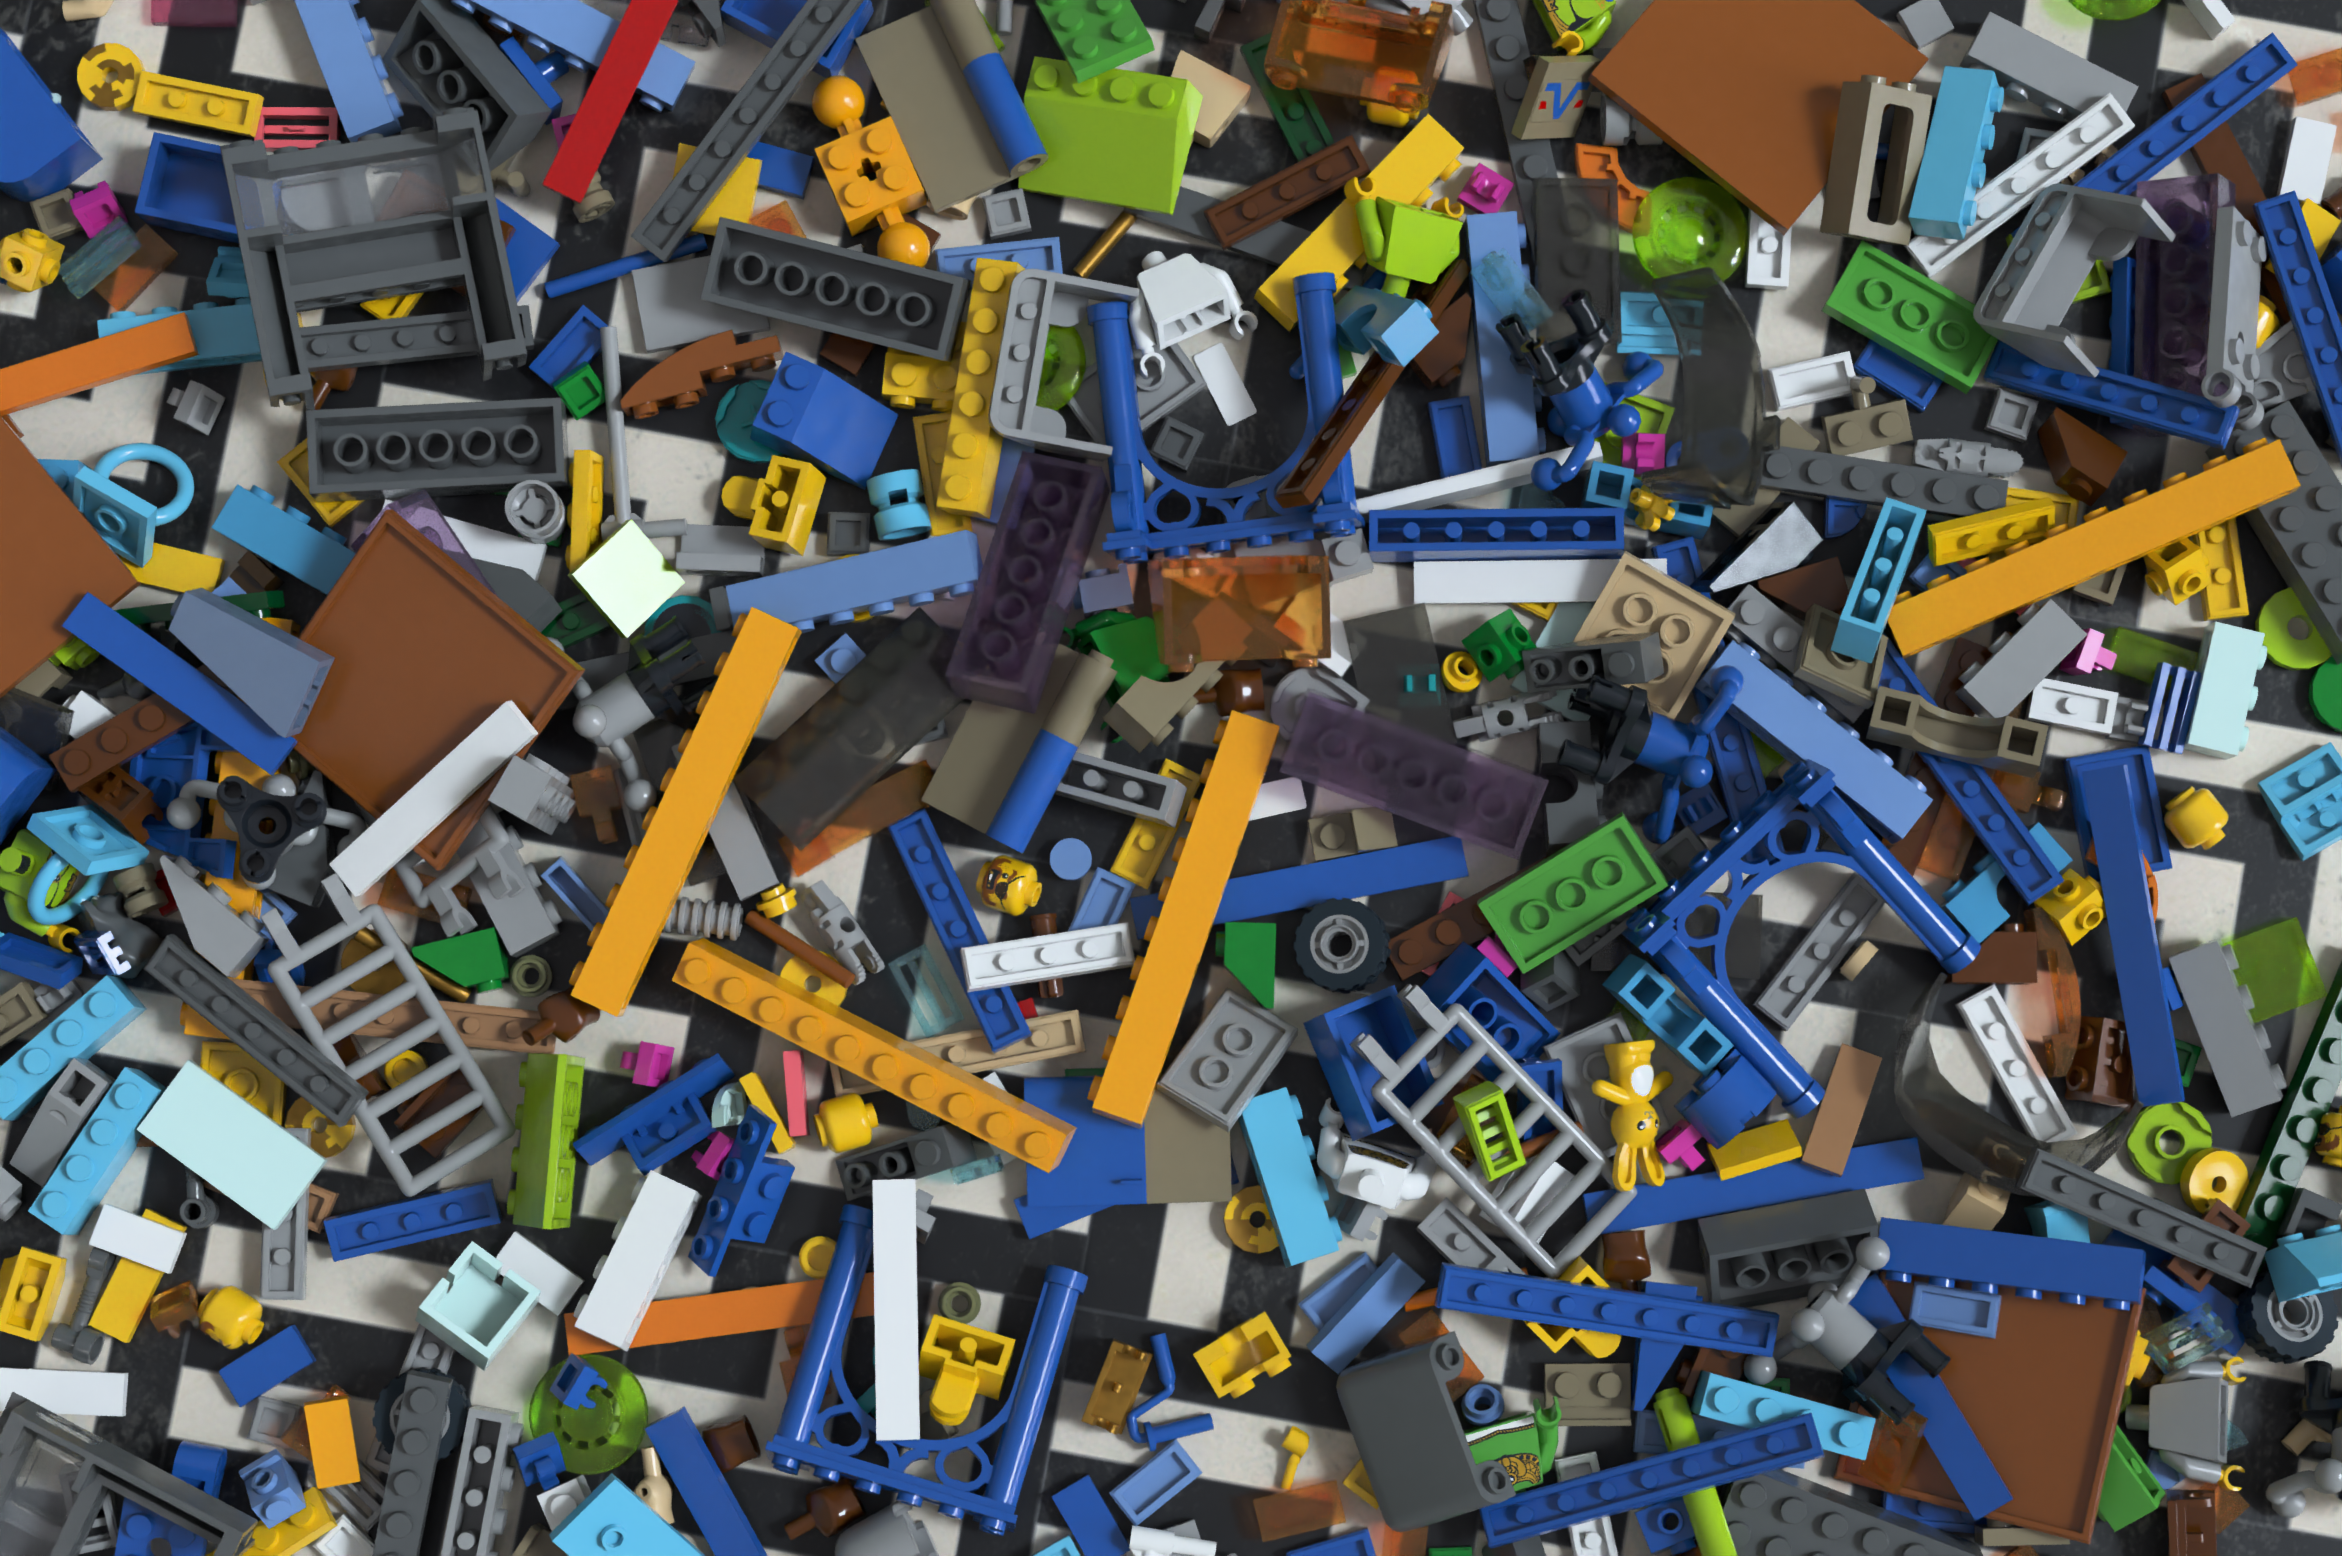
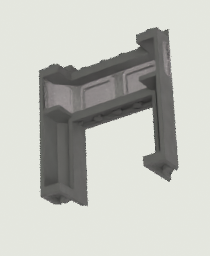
M12 1392L0 1417V1556H78L110 1489L218 1545L213 1556H242L254 1545L255 1539L251 1537L254 1532L252 1529L257 1526V1519L27 1398Z

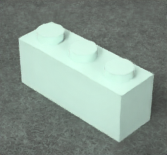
M2216 621L2204 628L2195 671L2202 674L2184 745L2185 750L2227 760L2238 756V752H2242L2245 749L2249 737V728L2244 726L2248 711L2253 710L2258 696V687L2253 686L2256 671H2260L2263 668L2267 656V646H2263L2265 633Z

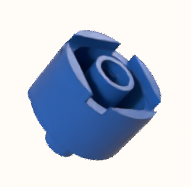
M1736 1048L1727 1053L1717 1064L1720 1070L1712 1069L1706 1077L1700 1075L1692 1084L1697 1091L1689 1090L1674 1105L1678 1112L1716 1149L1721 1148L1745 1128L1744 1124L1753 1116L1757 1117L1777 1093L1771 1087V1084Z

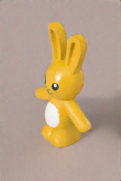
M1653 1039L1604 1044L1603 1048L1609 1065L1611 1083L1598 1079L1593 1082L1591 1088L1596 1096L1618 1104V1107L1613 1111L1610 1121L1611 1133L1617 1143L1612 1171L1614 1187L1621 1192L1633 1189L1636 1181V1155L1646 1183L1652 1187L1662 1186L1665 1182V1174L1654 1141L1659 1128V1117L1649 1101L1672 1085L1674 1081L1673 1075L1668 1071H1662L1654 1076V1070L1650 1064L1651 1052L1655 1048V1041Z

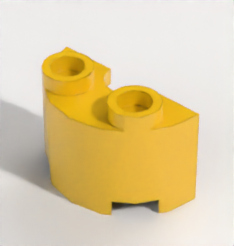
M1265 1311L1253 1319L1250 1318L1193 1354L1218 1398L1230 1393L1233 1399L1255 1387L1252 1378L1266 1371L1271 1378L1292 1365L1288 1359L1291 1357V1354Z

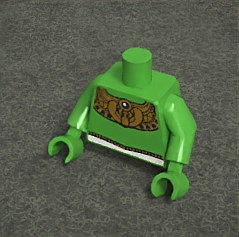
M1553 1396L1554 1404L1548 1409H1542L1539 1398H1535L1533 1400L1535 1414L1532 1411L1500 1419L1489 1426H1476L1463 1430L1475 1463L1478 1464L1489 1460L1499 1462L1505 1467L1516 1494L1526 1492V1488L1542 1484L1543 1475L1551 1470L1559 1442L1558 1422L1562 1415L1556 1396Z

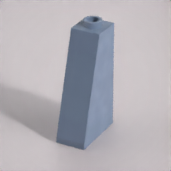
M203 588L188 590L180 594L171 608L170 614L173 616V620L168 630L277 734L287 738L301 733L335 657Z

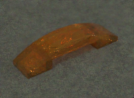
M923 760L876 783L779 839L778 841L797 876H803L834 859L837 854L899 820L929 807V804L921 801L934 776L928 762Z
M2042 907L2032 908L2024 911L2027 932H2037V952L2047 950L2059 1034L2042 1036L2048 1078L2067 1076L2079 1039L2081 1022L2079 985L2072 957L2060 931Z

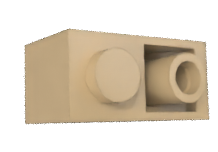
M1982 1141L1950 1198L1942 1225L1992 1231L2005 1213L2020 1161L2009 1156L2005 1151Z

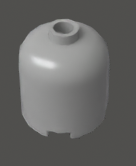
M899 1501L890 1504L840 1534L835 1543V1556H939L923 1520L915 1524L908 1514V1511L913 1506Z

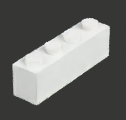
M650 1170L646 1179L643 1177L639 1179L631 1195V1200L635 1203L628 1217L622 1216L613 1231L612 1239L616 1242L609 1256L603 1255L595 1267L593 1278L597 1280L590 1295L583 1294L575 1308L574 1317L577 1318L575 1327L626 1352L628 1351L702 1199V1196L697 1191Z

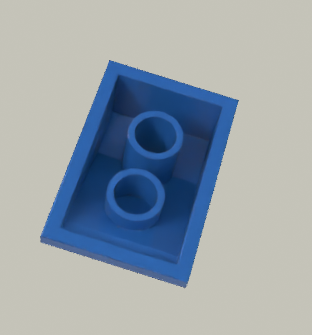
M786 352L752 424L750 439L796 460L811 463L817 469L865 490L867 487L866 482L872 476L896 423L898 414L825 368Z
M1464 941L1420 987L1442 1013L1454 1003L1461 1004L1518 1064H1520L1521 1059L1540 1057L1544 1052L1542 1046L1553 1042L1561 1034L1486 956ZM1457 1024L1442 1038L1459 1055L1473 1043ZM1486 1054L1473 1066L1481 1076L1491 1082L1502 1073Z

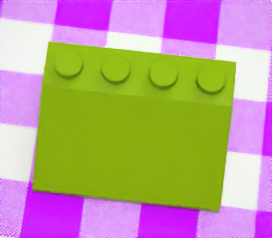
M1035 56L1024 95V105L1049 157L1039 168L1020 176L1018 188H1023V191L1173 215L1203 95L1188 79L1116 68L1078 84L1066 61Z
M528 1053L527 1062H521L519 1087H525L524 1104L517 1105L515 1114V1128L521 1130L520 1147L514 1146L511 1157V1171L517 1172L516 1189H510L507 1201L508 1215H513V1224L541 1229L570 1227L577 1154L572 1143L578 1140L585 1058L566 1054Z

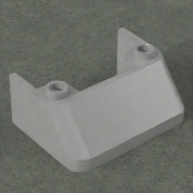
M2061 183L2050 185L2037 196L1977 301L1973 311L1974 319L1984 331L2045 367L2096 378L2099 370L2076 346L2075 338L2069 330L2059 327L2065 314L2097 259L2103 261L2121 259L2129 253L2139 236L2173 242L2176 235L2145 198Z
M1026 269L1017 274L1009 289L988 413L991 428L1002 437L1042 451L1101 462L1110 457L1113 450L1112 446L1065 438L1066 423L1063 417L1053 409L1036 406L1049 326L1069 328L1080 323L1087 312L1086 308L1089 299L1103 302H1127L1128 306H1130V303H1133L1138 298L1140 289L1039 269Z

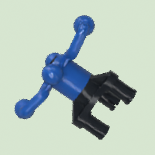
M1578 289L1569 293L1561 302L1577 329L1575 333L1562 339L1547 343L1545 336L1538 335L1536 336L1537 342H1535L1524 326L1521 316L1517 313L1505 316L1500 320V323L1496 324L1497 332L1500 333L1511 353L1510 361L1516 372L1534 376L1535 384L1543 396H1548L1554 405V408L1550 410L1547 417L1549 430L1556 436L1564 437L1568 445L1574 446L1562 466L1557 460L1549 457L1535 462L1530 473L1531 479L1538 489L1544 491L1554 490L1561 483L1572 480L1578 474L1593 449L1595 438L1602 436L1609 430L1620 437H1628L1636 433L1641 423L1640 413L1634 406L1620 404V402L1624 398H1630L1642 392L1656 381L1664 371V366L1660 361L1652 359L1647 353L1637 351L1628 355L1622 366L1623 374L1628 381L1604 384L1594 363L1605 343L1610 339L1612 332L1606 320L1597 315L1584 289Z
M1724 665L1717 668L1710 680L1711 689L1717 696L1704 714H1697L1691 719L1690 723H1683L1651 711L1647 690L1634 685L1627 688L1594 675L1588 688L1573 689L1576 693H1571L1567 708L1601 720V724L1605 726L1602 750L1598 752L1565 739L1559 750L1556 763L1560 766L1563 765L1591 776L1592 781L1605 786L1632 763L1665 774L1662 782L1663 795L1660 809L1648 814L1642 825V831L1647 840L1654 844H1664L1673 837L1675 832L1674 819L1679 803L1680 782L1683 781L1690 788L1699 789L1706 786L1712 779L1713 767L1709 760L1706 759L1709 748V739L1706 735L1713 731L1736 696L1742 691L1744 677L1740 670L1734 666Z

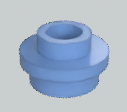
M1475 1385L1463 1396L1461 1402L1462 1413L1466 1420L1473 1425H1492L1503 1415V1397L1498 1390L1490 1385ZM1480 1404L1490 1406L1489 1409L1484 1411L1476 1410V1407Z

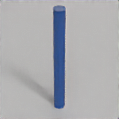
M700 233L685 238L668 261L708 249L704 234ZM646 250L546 282L544 285L548 297L551 299L630 274L632 270L652 267L664 262L652 252Z

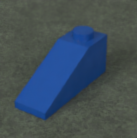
M1641 1280L1640 1292L1703 1301V1296L1697 1295V1287ZM1636 1337L1630 1409L1643 1412L1684 1344Z

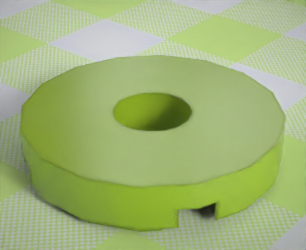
M2291 587L2275 593L2261 606L2255 621V631L2265 633L2263 646H2267L2266 657L2275 665L2288 670L2310 669L2324 663L2332 655ZM2292 618H2300L2306 622L2309 629L2306 639L2298 640L2290 635L2288 623Z
M2176 1102L2146 1106L2135 1115L2128 1126L2126 1147L2130 1161L2140 1174L2153 1182L2167 1185L2180 1184L2181 1174L2188 1160L2203 1149L2213 1148L2211 1147L2212 1132L2209 1123L2201 1112L2187 1103ZM2167 1130L2174 1131L2180 1138L2178 1151L2171 1155L2163 1152L2159 1144L2161 1135Z

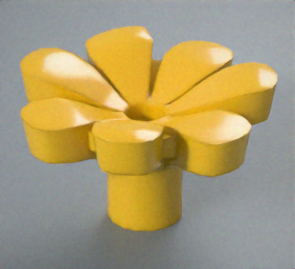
M1659 479L1655 484L1646 482L1642 485L1641 489L1635 488L1630 493L1629 500L1635 504L1634 510L1639 513L1635 523L1641 529H1649L1655 532L1660 527V518L1671 521L1674 517L1675 509L1668 506V503L1676 499L1677 491L1671 488L1672 482L1670 480Z

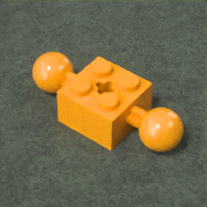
M835 75L827 77L817 85L813 92L812 108L815 116L822 124L837 129L840 138L814 150L851 236L853 237L879 225L882 234L877 243L878 257L923 268L930 256L929 239L920 227L905 222L902 215L927 205V199L892 117L889 116L863 128L860 117L865 108V97L860 86L846 76ZM871 172H876L877 178L873 181H869L868 177L865 175Z

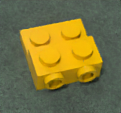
M961 322L951 362L888 347L885 355L882 396L884 400H890V406L913 409L915 408V403L932 404V410L952 412L966 322Z

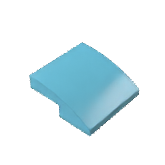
M2331 742L2258 782L2257 786L2269 810L2301 861L2308 859L2342 839V757Z

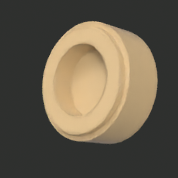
M1864 940L1840 968V973L1852 982L1879 949L1868 940Z

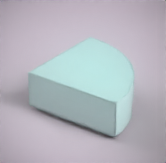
M740 1082L727 1084L717 1093L712 1107V1128L734 1126L742 1122L747 1110L745 1090Z

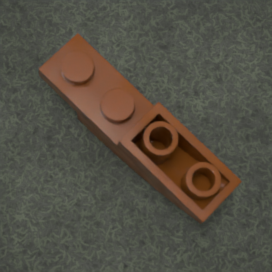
M732 329L697 341L670 355L640 378L620 400L622 410L627 416L634 415L635 419H644L659 414L658 408L675 405L676 409H683L700 403L699 398L708 396L704 382L705 379L711 378V381L715 383L723 382L736 377V371L752 368V372H762L776 367V361L782 360L784 357L777 335L738 345Z

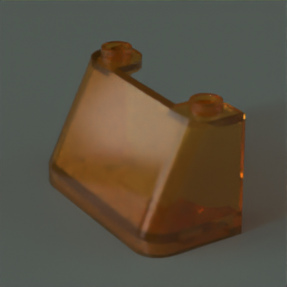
M1281 0L1264 61L1265 72L1272 79V83L1281 89L1293 90L1297 87L1393 106L1403 113L1415 114L1419 110L1428 108L1449 53L1454 36L1452 5L1431 1L1427 13L1421 14L1420 8L1412 7L1410 16L1332 0Z
M1300 554L1147 560L1148 582L1160 664L1168 665V672H1193L1194 663H1202V661L1282 658L1292 659V667H1317L1318 659L1331 658L1329 556Z

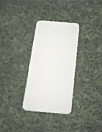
M1218 343L1194 355L1193 359L1228 426L1257 412L1222 343Z
M1295 776L1263 783L1249 821L1305 809L1307 804L1301 778Z

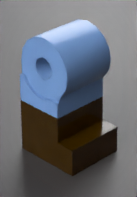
M248 550L237 562L239 566L211 593L223 597L277 591L285 582L257 555Z

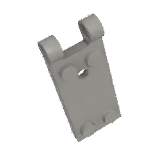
M2234 206L2217 208L2206 376L2201 384V390L2203 395L2218 408H2227L2232 405L2239 408L2245 403H2253L2250 414L2245 418L2237 419L2234 425L2240 430H2251L2257 427L2264 417L2263 405L2253 396L2254 379H2257L2260 373L2259 360L2256 355L2261 265L2267 258V244L2264 237L2259 235L2250 222ZM2222 381L2229 389L2221 396H2213L2214 388Z

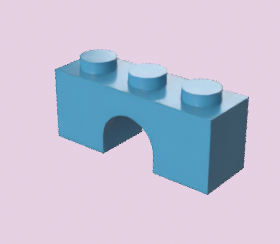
M1355 285L1334 306L1338 342L1344 350L1364 355L1373 347L1383 361L1405 367L1439 333L1430 320L1433 317L1431 311L1423 302L1418 299L1410 300L1403 298L1397 293L1392 295L1384 293L1377 288L1369 289Z
M1593 461L1586 476L1580 508H1624V524L1638 526L1635 523V519L1639 513L1634 510L1635 504L1630 502L1629 497L1633 489H1641L1642 485L1646 482L1633 476L1634 469ZM1675 479L1671 488L1676 489L1677 497L1673 502L1668 503V506L1675 509V515L1671 521L1660 518L1661 524L1657 531L1685 537L1693 536L1694 539L1702 540L1710 527L1717 487Z
M2039 822L2026 827L2058 872L2073 861ZM1989 852L1972 867L1977 872L1966 883L1958 879L1941 894L1946 900L1940 905L1942 910L1963 933L1969 932L1979 944L2010 917L1997 898V886L2005 874Z
M1631 953L1602 984L1686 1066L1705 1077L1734 1046L1705 1017L1685 1004L1674 993L1676 989L1647 961Z

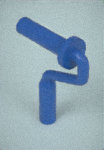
M1166 1333L1149 1337L1159 1381L1163 1384L1164 1389L1131 1410L1126 1417L1131 1439L1139 1444L1147 1443L1150 1452L1156 1451L1157 1443L1214 1430L1211 1414L1207 1413L1154 1427L1151 1426L1150 1421L1143 1422L1144 1432H1139L1137 1418L1171 1396L1175 1390L1176 1374Z

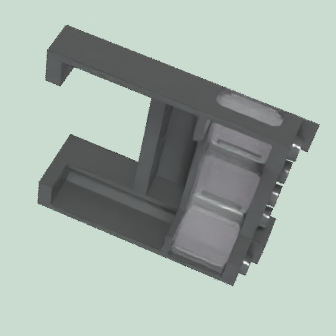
M457 107L439 113H432V130L425 131L423 127H412L402 130L400 135L383 137L382 134L373 133L359 137L357 142L341 144L339 140H327L316 144V148L299 150L295 146L276 149L272 155L266 154L263 139L255 141L240 140L229 145L220 146L271 407H280L279 399H282L285 406L301 403V401H305L306 409L315 410L310 372H308L297 317L298 312L464 286L483 382L492 378V369L494 368L497 370L510 369L513 367L512 361L516 360L517 368L526 364V345L478 110H474V107Z

